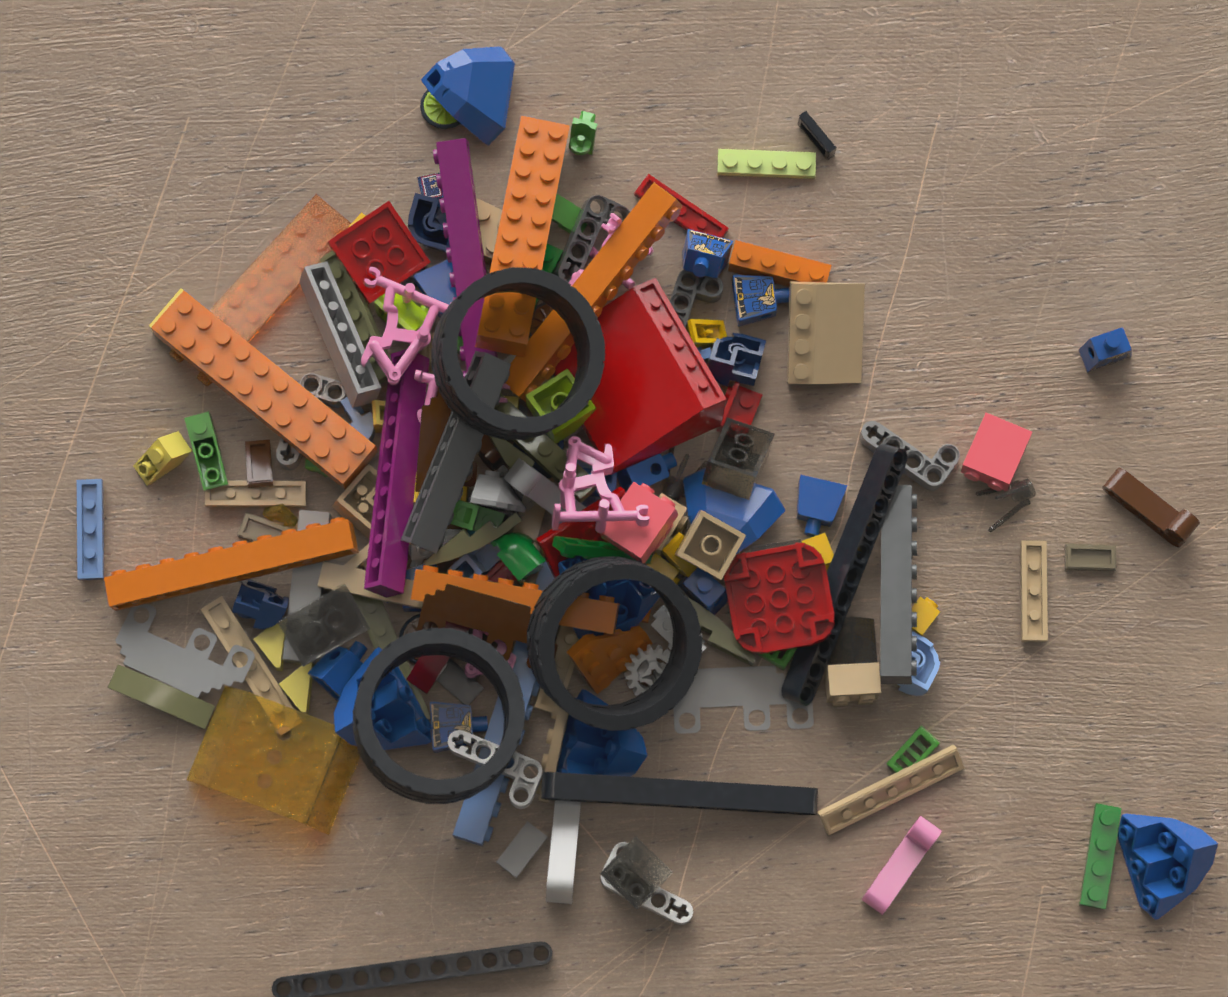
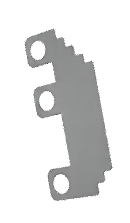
M143 604L131 607L115 640L117 644L122 646L120 653L126 656L123 662L124 665L196 698L199 697L201 692L208 694L211 688L220 690L223 684L232 686L234 681L243 683L255 658V654L242 646L234 645L222 666L208 659L217 641L215 634L202 628H196L184 649L148 632L156 615V609L153 606ZM140 607H144L149 611V619L144 623H138L134 619V612ZM203 634L208 636L210 645L206 650L200 651L195 648L194 640L198 635ZM244 652L247 655L248 661L244 667L237 668L233 665L232 657L235 653Z
M775 666L698 669L687 694L673 708L674 729L679 734L699 732L701 728L700 708L743 706L744 727L749 731L767 730L770 727L769 705L786 704L787 724L791 729L811 728L814 724L813 701L809 705L804 706L784 699L781 694L782 685L785 680L784 674L776 673ZM803 708L807 711L808 720L804 724H797L793 721L792 713L795 709ZM753 710H760L764 713L765 721L762 725L754 726L750 723L749 714ZM683 713H691L695 717V725L692 728L684 729L680 726L679 718Z

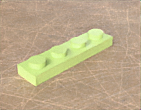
M718 149L717 175L815 179L816 152Z

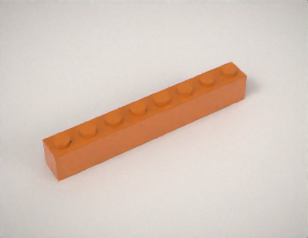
M423 565L422 570L416 569L411 600L423 602L426 594L435 595L437 589L444 591L446 584H451L530 606L531 614L543 590H538V584L524 582L523 587L513 585L514 580L499 578L497 583L488 581L489 576L473 574V578L463 577L462 571L448 569V574L438 573V567ZM584 592L567 608L559 625L615 634L620 603H614V597L603 595L599 596V600L589 598V593Z

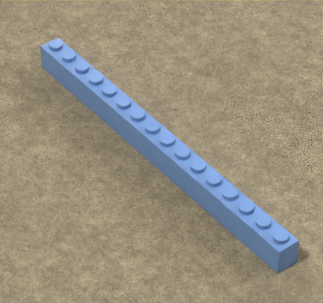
M577 459V464L582 468L592 469V466ZM589 496L581 504L588 507L601 499V497ZM547 562L543 564L544 567L539 571L535 583L539 585L538 590H544L555 579ZM516 641L513 654L516 656L513 671L519 680L523 693L525 720L529 721L533 706L529 705L532 696L537 697L540 685L534 677L532 669L526 664L528 658L527 643ZM498 696L484 739L500 745L504 734V713ZM525 730L522 731L521 739L519 740V745H521ZM484 746L481 747L478 758H488L491 753L490 749ZM511 758L505 769L513 767L515 762L513 758ZM476 764L474 770L478 769L481 766ZM501 774L488 788L464 800L453 832L454 838L482 847L484 841H490L494 828L490 826L492 817L497 818L502 803L497 801L500 792H506L509 778Z

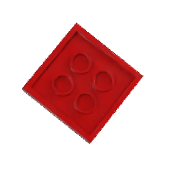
M387 201L327 241V244L368 304L385 294L386 290L378 285L374 288H369L363 284L365 278L370 281L376 279L374 274L369 273L370 267L377 268L381 273L380 276L400 284L431 263L390 201Z

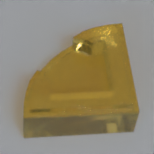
M284 504L266 507L262 513L269 521L275 519L283 522V526H295L298 518Z

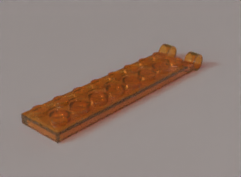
M316 194L209 311L249 343L301 286L299 281L304 267L320 263L321 257L332 251L327 241L347 229L351 222ZM170 350L169 355L178 363L185 360L174 350ZM201 372L197 375V379L206 387L213 383Z

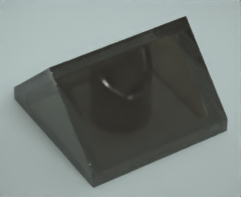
M846 617L827 666L876 663L874 619Z

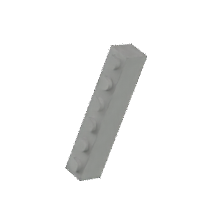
M328 262L305 266L299 283L352 408L370 404L373 400L377 399L381 386L370 361L367 362L365 367L360 363L365 349Z
M299 510L297 531L304 530L307 525L313 523L329 524L332 519L330 512ZM323 562L293 569L283 651L285 663L304 664L309 661L315 665L316 659H318L321 653L322 645L318 644V636L323 634L324 619L320 618L321 609H326L327 594H323L324 588H319L317 585Z

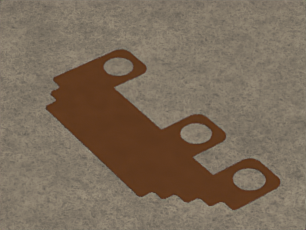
M439 390L438 397H432L430 405L422 406L416 492L421 490L452 411L445 403ZM475 461L472 462L473 475L469 481H465L463 485L465 487H472L476 484L477 463ZM449 524L446 529L462 530L464 528Z
M446 584L444 591L437 589L435 595H425L416 631L422 630L423 624L428 621L436 623L438 628H445L447 621L487 632V643L491 644L493 641L500 640L506 644L507 650L502 656L507 661L510 658L514 640L527 643V629L531 617V607ZM557 644L554 646V658L558 649ZM527 658L526 664L531 669L529 658Z

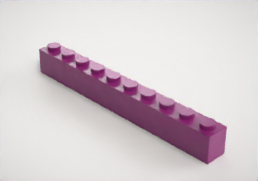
M466 138L436 142L437 149H433L434 162L439 164L440 174H436L438 189L443 190L440 208L442 213H446L447 223H443L445 238H449L450 247L446 248L447 259L449 263L452 262L454 271L450 272V282L452 287H456L457 297L473 282L487 275L469 142ZM484 298L479 299L469 308L459 330L458 336H462L464 345L460 346V356L462 361H466L467 371L475 351L486 352L498 358L496 351L475 347ZM463 371L464 378L467 374V371Z
M407 349L391 354L394 367ZM419 353L400 377L397 385L387 384L364 583L365 590L386 598L404 594L409 543L402 541L401 538L414 505L421 424L418 420L417 412L425 404L427 383L417 382L414 376L416 370L429 373L430 358Z

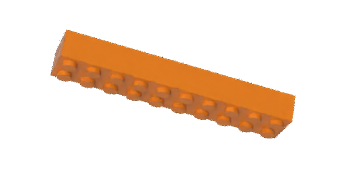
M521 116L490 273L512 267L542 270L570 125ZM514 292L495 293L485 297L475 347L525 357L536 298Z
M184 290L151 327L156 337L343 489H347L378 453L375 444Z

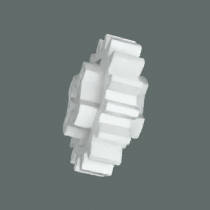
M649 644L647 645V651L643 652L639 647V655H630L633 662L625 663L629 671L625 672L624 676L629 680L627 682L628 687L634 688L633 692L636 696L649 689L660 677L666 664L664 662H657L656 658L668 663L670 650L667 649L663 652L660 645L653 650ZM655 669L653 671V675L649 676V674H651V670ZM638 681L646 682L648 687L641 685Z

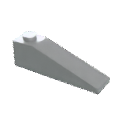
M486 470L485 475L479 474L471 496V503L525 513L526 507L509 483L500 477V472Z

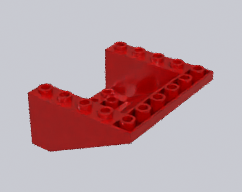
M656 277L634 286L604 306L597 319L605 341L604 369L600 384L591 398L596 410L582 424V427L595 449L604 453L605 444L612 446L614 460L612 474L720 427L727 399ZM575 343L572 345L569 355L555 367L554 377L568 369L575 378L577 371Z

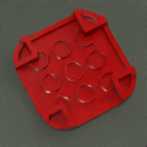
M795 543L735 555L736 557L732 560L724 574V582L733 633L736 641L745 650L754 654H766L810 646L824 641L831 634L835 625V614L827 570L822 555L814 547L805 543Z

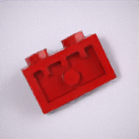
M735 382L733 387L728 386L725 393L727 404L724 409L721 426L717 428V431L745 442L763 394L740 386L739 382Z

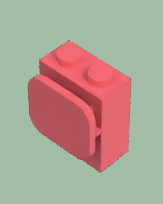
M985 413L962 465L961 473L965 474L964 476L969 480L976 482L979 480L987 483L993 490H1004L1007 492L1030 441L1032 431Z
M633 482L620 500L625 511H636L637 506L647 505V515L641 516L650 517L649 525L639 526L636 524V521H607L605 531L600 533V535L610 544L645 564L652 552L659 548L671 531L678 513L675 503L664 496L660 499L654 495L655 491L648 485L642 483L640 486Z

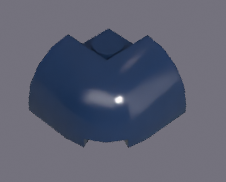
M415 193L408 217L409 231L421 245L446 252V248L450 247L449 238L444 236L443 223H447L446 213L441 212L439 199Z
M733 333L731 337L717 338L709 359V370L715 380L728 387L730 380L754 386L766 340L739 333Z
M251 579L244 580L241 583L232 612L242 618L256 620L253 628H270L281 621L286 612L289 597L279 596L276 594L277 588Z

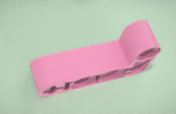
M920 816L861 900L883 915L942 831Z

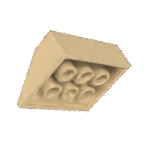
M790 282L787 353L788 384L861 383L865 283Z

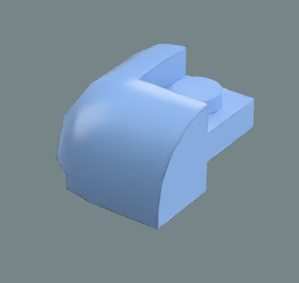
M912 631V636H917V652H912V660H917V676H912V684L897 685L900 686L899 691L921 696L927 693L939 670L940 662L938 654L933 647L934 644L927 638Z

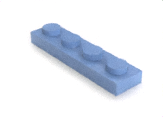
M102 479L77 480L78 580L104 579Z

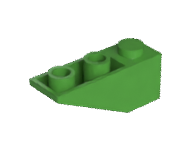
M210 412L184 418L203 490L228 485L218 438Z

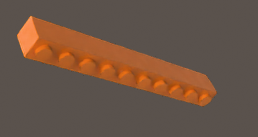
M656 183L651 185L572 285L589 302L597 318L600 316L602 308L607 301L612 300L616 296L618 287L622 282L631 277L637 263L646 258L649 248L655 241L662 238L665 228L670 222L676 220L681 212L680 209L683 206L680 202ZM554 309L528 340L525 357L516 356L510 363V375L505 384L509 385L510 390L525 402L528 393L541 386L545 380L554 374L555 367L569 355L574 344V339L568 326Z
M338 517L331 519L329 524L313 523L307 525L304 530L288 529L282 531L279 536L263 535L257 537V541L249 543L247 541L235 542L232 544L233 547L224 549L221 546L208 549V553L199 554L198 552L185 554L183 559L167 558L161 560L160 564L153 566L142 564L136 566V570L128 572L126 570L113 571L111 576L104 577L109 607L118 611L357 554L359 551L354 525L349 519Z

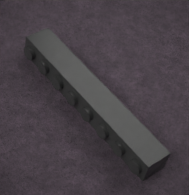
M475 351L465 380L479 399L494 409L500 401L502 386L509 378L511 364L486 352ZM451 411L401 538L404 542L436 554L444 543V533L447 526L453 520L454 508L463 495V485L466 478L472 472V462L475 455L481 449V440L484 435L465 424L466 422L460 420L453 411Z
M912 485L897 486L881 527V684H912V676H917V660H912V652H917V636H912V627H917V612H912V603H917V588H912V580H917V564H912V556H917V541H912V532H917V517H912V509H917V494H912Z

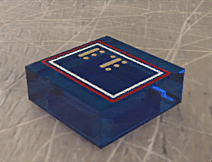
M440 173L417 177L420 194L437 199L443 198V190L438 189L436 174Z

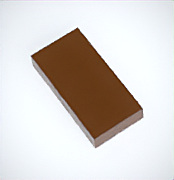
M270 439L245 441L248 488L273 486Z

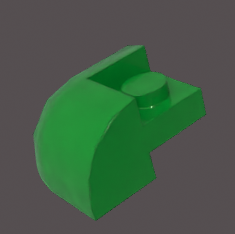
M519 532L506 533L491 542L494 547L498 546L500 552L497 553L498 557L518 581H524L531 574H537L546 562V559L533 545L535 541L526 534Z

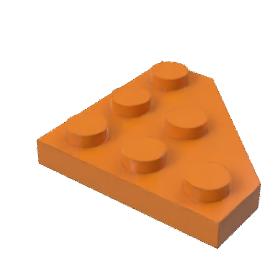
M634 626L629 631L616 629L615 634L604 633L600 636H595L593 633L586 634L566 653L590 688L598 695L621 672L627 670L625 663L633 662L630 657L631 654L637 656L639 655V647L644 652L647 651V645H652L653 643L640 626Z

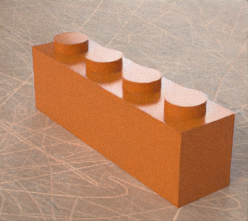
M735 240L728 271L741 275L771 276L775 284L790 287V282H827L831 269L830 264Z

